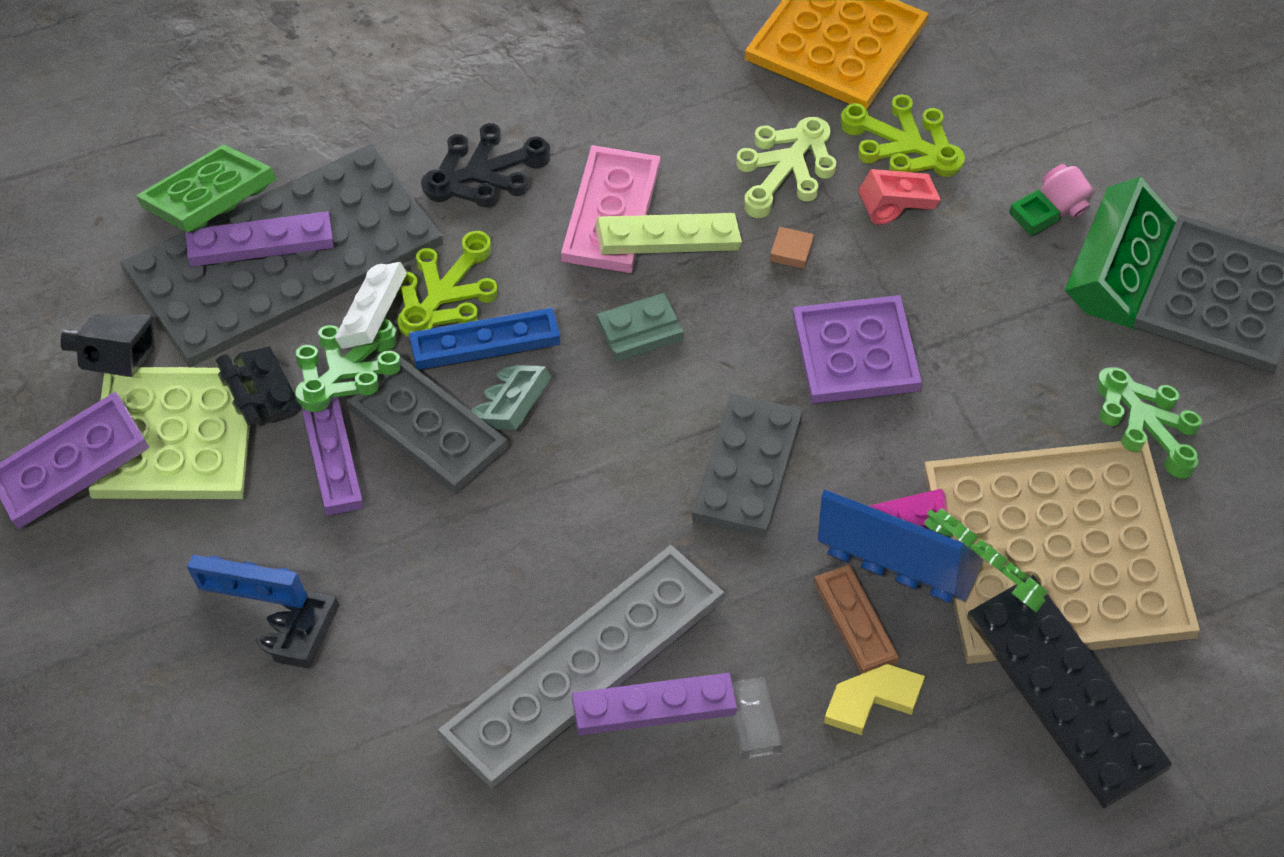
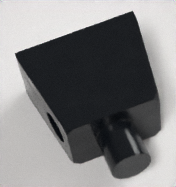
M93 315L80 330L64 329L62 331L61 349L63 351L77 352L78 366L83 370L133 377L155 349L152 315Z

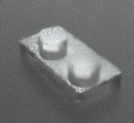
M765 676L732 682L737 706L736 715L732 716L742 759L781 753L782 743Z

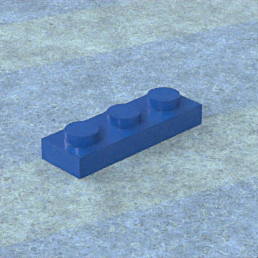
M192 555L187 565V569L198 590L302 608L307 598V593L298 574L286 568L272 569L260 567L252 562L238 563L224 560L218 556L204 557Z

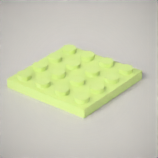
M140 367L133 377L104 373L101 400L116 391L150 448L89 485L91 499H243L250 425L246 424L242 414H237L232 404L234 398L228 386H223L218 377L219 368ZM243 383L247 393H250L245 383Z

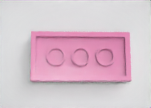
M591 146L561 251V262L632 273L637 253L601 255L595 223L597 217L647 215L660 168V156Z

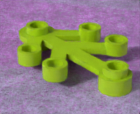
M897 95L892 100L891 112L898 118L902 130L870 117L867 110L861 104H850L842 111L840 126L845 133L860 135L867 130L891 141V143L880 145L874 140L862 141L859 145L858 157L864 163L871 164L878 159L891 157L889 171L913 173L933 169L935 173L944 177L957 174L964 165L965 155L959 147L949 144L942 127L944 115L939 109L929 108L924 111L922 117V126L930 132L933 144L922 140L912 116L913 101L907 95ZM870 150L873 151V153H867L865 151ZM916 152L922 155V157L910 159L905 154ZM897 164H901V165H904V166H903V167H898V166H896V165H897Z
M471 231L463 237V254L441 281L437 271L438 256L436 251L431 248H424L417 252V268L423 272L428 296L421 304L419 303L416 295L418 290L417 277L413 273L407 272L402 284L411 283V285L403 286L401 284L398 290V294L403 297L405 305L398 317V327L402 334L409 337V332L432 329L438 325L478 321L477 307L472 303L465 302L458 305L457 308L436 311L441 304L471 298H478L479 301L484 303L496 300L498 286L496 281L491 278H483L477 283L456 286L474 264L482 263L490 256L491 241L486 233ZM424 259H431L432 261H430V262H423L422 260H424ZM483 289H491L492 291H490V292H483L482 290H483ZM464 313H470V314H472L471 316H468V317L462 316V314H464Z

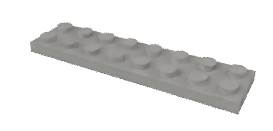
M669 545L438 729V737L493 789L575 722L572 693L620 686L724 601L725 592L672 545Z

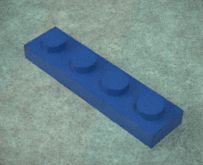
M552 307L409 332V340L415 367L417 370L560 345V334Z

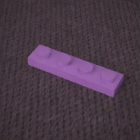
M329 211L203 227L197 231L185 232L190 267L334 248Z
M332 397L329 406L322 411L310 412L301 407L325 515L329 516L363 509L362 497L338 397Z
M730 673L572 693V706L578 736L734 716L737 710Z

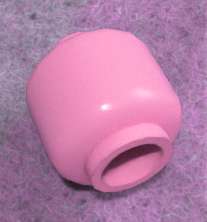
M1061 164L1042 178L1044 184L1041 187V192L1060 211V217L1071 215L1072 218H1077L1090 208L1088 201L1092 198L1094 189L1076 166L1067 167L1065 164Z

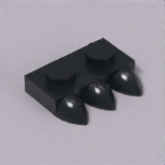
M306 591L307 598L302 608L282 605L290 611L277 612L267 616L266 619L270 626L280 633L260 636L256 639V642L264 652L272 655L275 662L310 669L340 604L336 596Z

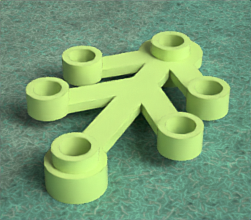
M808 117L802 119L796 128L775 131L770 126H760L756 129L755 144L760 149H770L775 144L795 143L791 148L757 153L751 148H743L738 151L736 165L741 171L751 172L758 167L776 165L761 185L753 186L746 192L744 209L748 215L754 218H763L771 213L773 206L772 195L792 170L797 183L798 198L802 201H812L817 197L818 183L815 179L810 178L804 154L808 149L812 150L815 158V174L818 177L827 179L834 176L836 160L828 155L825 146L831 132L830 126L826 121L817 117ZM767 136V137H770V138H768V139H763V138H761V137ZM827 165L829 166V168H823L821 166ZM804 188H810V189H812V190H810V191H805V190H803V189H804Z

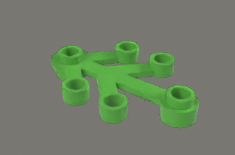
M384 319L372 343L355 346L343 358L341 357L339 344L335 339L339 328L333 325L322 327L318 332L319 344L325 350L329 370L320 378L316 369L319 363L318 349L312 345L300 346L296 350L297 365L302 368L304 382L296 387L295 395L301 407L306 411L318 412L329 406L332 397L374 394L378 390L377 374L393 375L399 372L401 368L400 356L397 352L389 351L397 344L396 328L392 325L391 321ZM372 351L382 352L378 355L377 361L360 363ZM355 377V381L338 383L341 379Z
M1105 368L1101 370L1097 378V388L1099 393L1105 398V402L1099 412L1100 420L1109 426L1118 425L1125 413L1124 408L1120 405V401H1123L1130 409L1127 429L1121 439L1123 447L1132 452L1142 450L1147 440V435L1143 431L1144 425L1169 454L1164 462L1166 470L1174 477L1180 479L1191 477L1198 465L1196 450L1189 445L1179 444L1162 424L1176 428L1183 434L1194 435L1202 423L1201 417L1190 410L1183 411L1181 415L1166 411L1173 409L1179 399L1178 391L1172 386L1161 385L1156 390L1133 382L1129 374L1123 369ZM1139 398L1154 402L1160 408L1143 403Z
M940 508L935 513L929 509L926 513L929 517L923 523L932 531L949 538L956 536L1017 584L1012 594L1036 613L1046 601L1044 599L1048 592L1030 577L1024 583L1022 580L1028 576L1010 561L1006 567H1003L1008 559L982 539L975 545L974 542L978 536L945 510Z

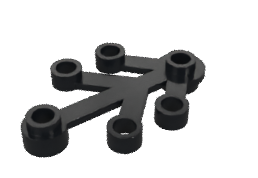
M487 123L480 128V142L468 165L465 168L454 171L459 159L466 156L469 151L467 137L462 134H454L447 140L448 152L439 169L431 170L423 176L421 180L422 191L434 202L447 201L453 195L473 201L480 207H490L495 203L496 192L494 187L507 190L513 196H522L528 191V177L524 173L514 172L506 176L496 172L521 163L534 169L543 168L550 162V146L542 137L534 136L524 143L523 148L488 159L493 147L501 141V131L498 125ZM473 180L482 184L474 188L462 183ZM514 183H522L518 186L513 185ZM482 194H489V196H487V197H482V196H480V195H482Z

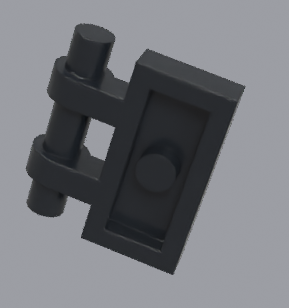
M270 346L239 353L234 359L235 365H233L228 354L221 355L215 360L220 370L218 377L223 386H228L234 398L232 404L237 414H242L247 425H252L260 420L257 411L260 412L264 422L267 423L296 416L301 410V406L296 400V396ZM243 383H245L250 393H247Z

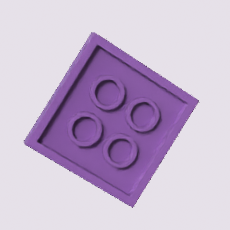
M901 295L793 307L792 317L811 404L921 391L922 381Z

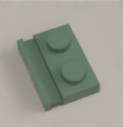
M665 293L597 314V324L609 349L612 350L616 362L684 340V331L680 328L678 319Z

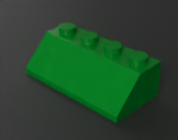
M1141 176L1107 187L1065 288V292L1086 314L1132 329H1138L1134 327L1135 318L1177 221V217Z

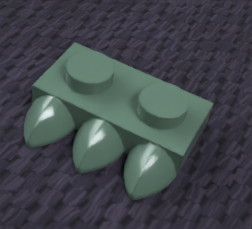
M515 365L498 371L496 373L497 377L503 384L494 385L484 391L485 396L492 402L477 405L472 408V413L493 429L516 431L552 378L545 366Z

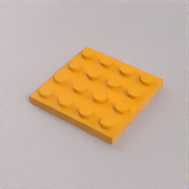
M782 0L746 48L745 60L848 104H861L867 110L928 23L929 13L898 0Z

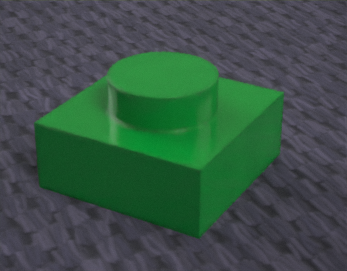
M1039 189L1010 204L1009 214L1030 236L1058 222L1060 218V211Z

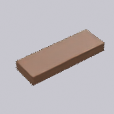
M851 565L815 576L814 585L860 674L886 664L892 666L898 664L899 657Z

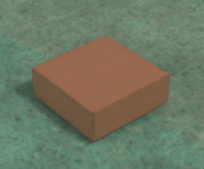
M779 227L770 254V261L805 269L813 245L814 234Z

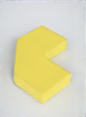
M886 664L841 682L836 686L825 715L824 723L862 735L874 703L912 715L922 690L925 676Z

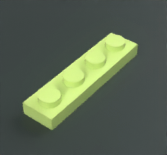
M735 213L597 217L595 223L601 255L739 250L742 243Z

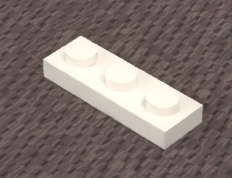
M401 262L387 265L378 264L367 272L366 278L355 295V299L335 336L341 349L373 342L407 274Z

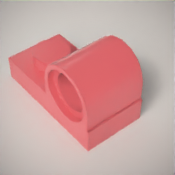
M871 169L858 190L870 220L877 225L887 224L895 220L905 207L934 210L941 201L929 174Z

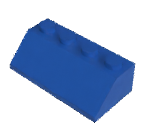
M824 489L822 493L818 541L829 548L827 555L845 563L849 562L850 557L862 562L860 568L881 577L884 571L896 575L895 582L913 590L917 589L918 584L931 589L930 596L945 603L951 604L953 598L966 603L984 561L968 546L960 541Z

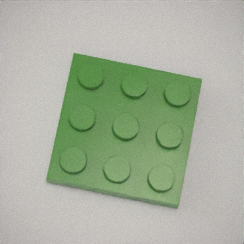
M223 144L136 195L141 208L188 233L200 230L206 226L208 220L216 215L232 211L236 208L238 202L248 196L262 193L268 184L277 179L272 167Z

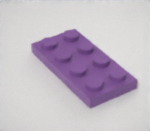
M113 392L0 462V500L11 521L18 529L150 448L117 392Z

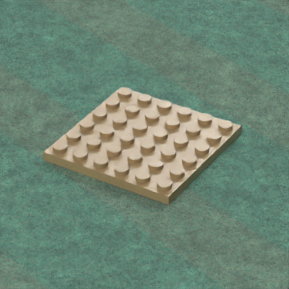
M1147 440L1139 452L1129 451L1123 447L1121 441L924 462L923 471L928 492L942 488L947 499L948 513L978 536L974 542L975 545L982 539L1008 559L1003 567H1006L1010 561L1028 577L1034 575L1041 586L1048 591L1049 597L1088 650L1198 638L1200 632ZM956 536L952 537V539L962 542ZM982 558L984 561L966 603L954 598L952 600L966 664L997 661L967 619L968 611L1015 585L1012 580L984 558Z

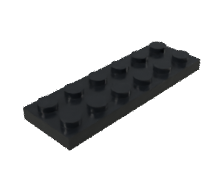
M1034 575L1029 576L1039 585H1041ZM1015 584L968 611L967 619L1105 809L1168 771L1172 763L1049 595L1046 594L1044 596L1046 601L1036 613L1012 594L1017 586Z

